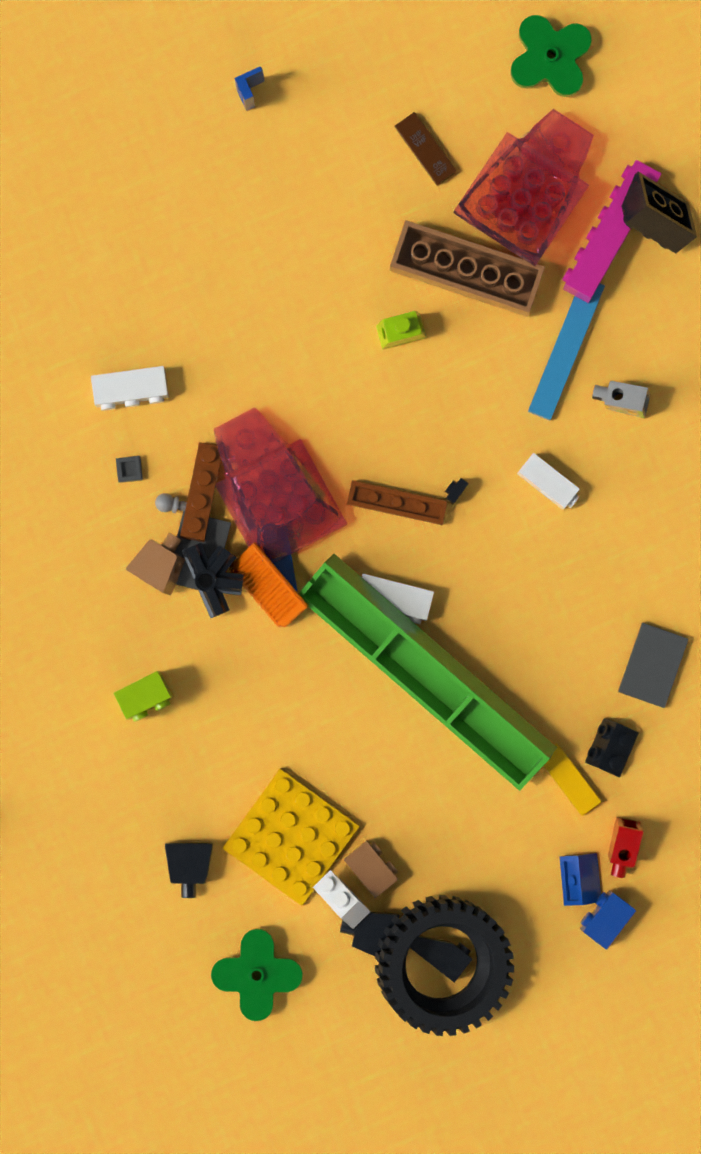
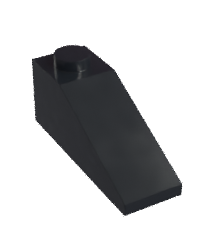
M420 935L410 947L454 983L472 961V957L469 955L471 950L460 942L456 945L451 941Z

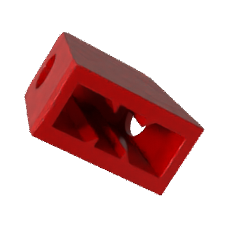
M616 817L608 853L609 861L613 863L611 875L614 877L625 878L627 867H635L644 832L639 821ZM621 850H627L625 853H619Z

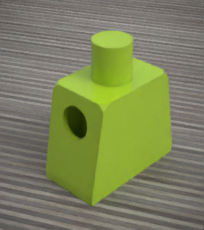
M417 311L385 318L376 325L382 350L427 338L421 314Z

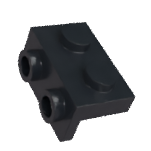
M604 718L598 727L594 742L588 750L585 763L620 778L639 732Z

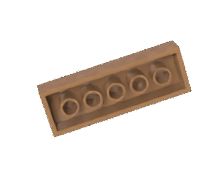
M405 220L389 271L528 317L545 266Z

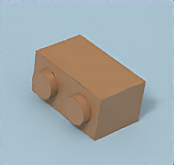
M366 840L345 857L344 861L373 897L376 898L398 880L395 876L398 871L390 861L385 863L381 859L380 855L383 852L374 841L369 844Z

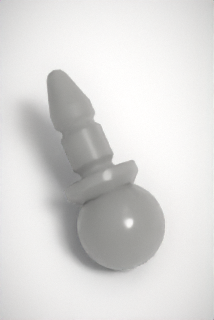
M168 493L158 495L155 500V506L160 512L172 511V513H176L177 509L179 511H185L187 502L179 501L178 496L173 498Z

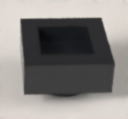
M462 478L458 482L453 480L445 490L448 494L446 500L454 505L469 483Z

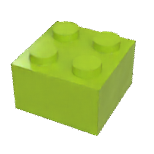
M156 671L113 693L126 720L133 719L134 722L149 716L147 711L152 708L159 711L171 705L169 700L174 698L161 671Z

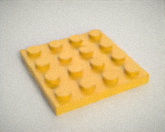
M279 769L222 849L302 906L313 892V887L323 878L357 831L359 825L285 771Z

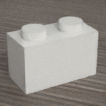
M331 870L313 887L336 914L352 929L371 912Z

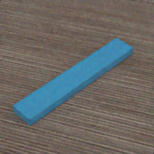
M599 284L589 303L574 296L528 409L529 413L549 421L551 420L605 285Z

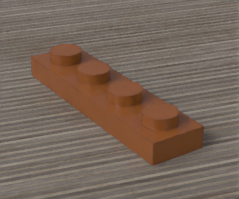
M199 442L180 538L205 542L223 453L222 446Z
M352 480L347 505L442 526L448 501Z

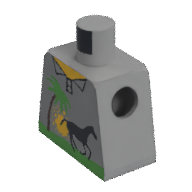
M610 381L608 387L595 385L592 399L604 401V405L608 410L645 419L650 392L647 387ZM616 395H623L622 399L614 400Z

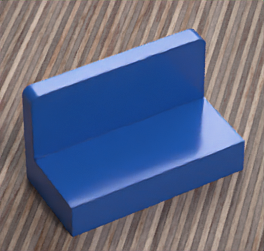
M261 66L234 78L236 90L246 111L255 107L254 96L250 88L264 82V73Z
M597 853L559 856L564 906L596 903L601 895Z

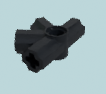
M202 543L182 550L210 619L230 611L223 593L240 596L242 593L244 574L226 572L237 557L221 545L216 548L209 559ZM204 573L211 575L213 578L212 585L207 588L199 584V577Z

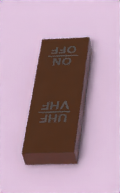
M415 112L394 126L436 186L456 173L454 166Z

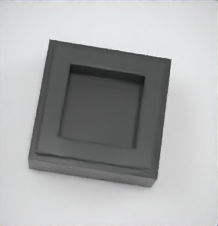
M141 456L116 458L118 483L143 481Z

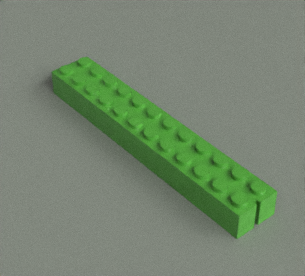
M333 554L324 562L299 592V595L309 605L310 609L519 791L544 766L557 749L553 743L336 554Z

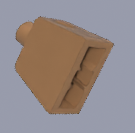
M168 533L162 544L150 539L125 570L160 592L171 596L185 562V558L175 553L181 539L172 533Z

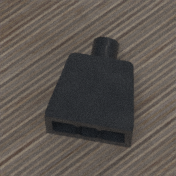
M165 843L170 882L181 884V898H196V884H205L207 882L213 843Z
M370 912L354 929L342 920L340 933L353 936L352 947L375 956L376 951L381 952V948L377 945L379 939L385 940L386 938L383 930L386 926L392 928L394 923L391 919L395 915L399 918L400 915L397 913Z

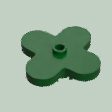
M531 15L525 18L519 28V39L527 51L513 61L510 70L512 81L517 86L525 89L533 88L544 81L548 82L551 89L559 96L570 97L575 95L583 83V74L575 61L585 55L590 48L592 39L589 30L581 24L573 23L559 31H555L550 22L543 16ZM547 53H554L556 57L551 59L547 56Z
M259 928L249 930L243 936L240 945V957L222 958L214 964L211 971L212 982L219 990L239 992L240 1010L251 1021L266 1019L273 1009V994L275 992H291L301 984L303 977L302 968L295 960L276 958L274 956L272 936L267 931ZM254 971L261 973L262 976L259 980L253 979L252 973Z

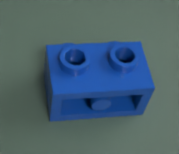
M611 890L607 894L603 892L595 903L598 906L592 913L588 912L580 922L582 924L580 930L606 950L636 912L633 907Z

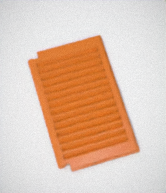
M255 542L231 564L233 567L231 572L244 574L243 587L278 628L281 626L287 627L309 606Z

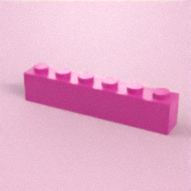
M635 160L632 166L628 164L621 176L625 180L621 187L616 185L609 197L613 201L609 207L604 205L598 216L601 222L597 228L592 226L586 237L589 243L586 248L580 247L574 258L577 261L574 269L569 267L562 279L566 282L563 290L587 303L590 302L631 230L624 223L621 206L634 175L639 171L657 183L662 174L638 160Z

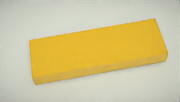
M555 743L554 745L557 749L544 764V768L582 817L601 803V801L560 746Z

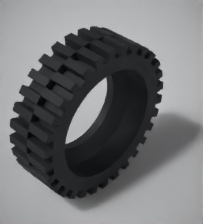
M439 895V900H436L433 896L425 897L426 903L417 900L412 902L415 908L410 910L406 906L401 909L404 915L400 919L395 915L391 919L394 926L392 928L386 926L383 930L386 938L385 940L379 939L377 945L381 948V952L376 951L375 959L379 962V965H375V972L379 976L377 983L382 989L381 993L388 1004L411 1027L415 1029L419 1027L422 1032L430 1034V1031H432L436 1036H443V1031H446L449 1036L457 1035L456 1029H460L464 1034L470 1032L468 1027L470 1024H473L476 1029L482 1026L479 1019L483 1016L489 1021L493 1017L489 1012L492 1007L499 1011L502 1007V1004L498 1001L500 996L507 999L509 992L505 989V985L512 986L513 979L508 974L509 972L514 973V965L510 962V959H514L513 952L508 948L511 944L509 939L503 935L505 932L497 922L472 902L466 899L464 902L455 896L449 899L446 895ZM435 927H452L465 933L472 941L477 957L476 969L468 985L460 992L444 998L429 997L417 991L409 981L406 972V958L412 943L422 933Z

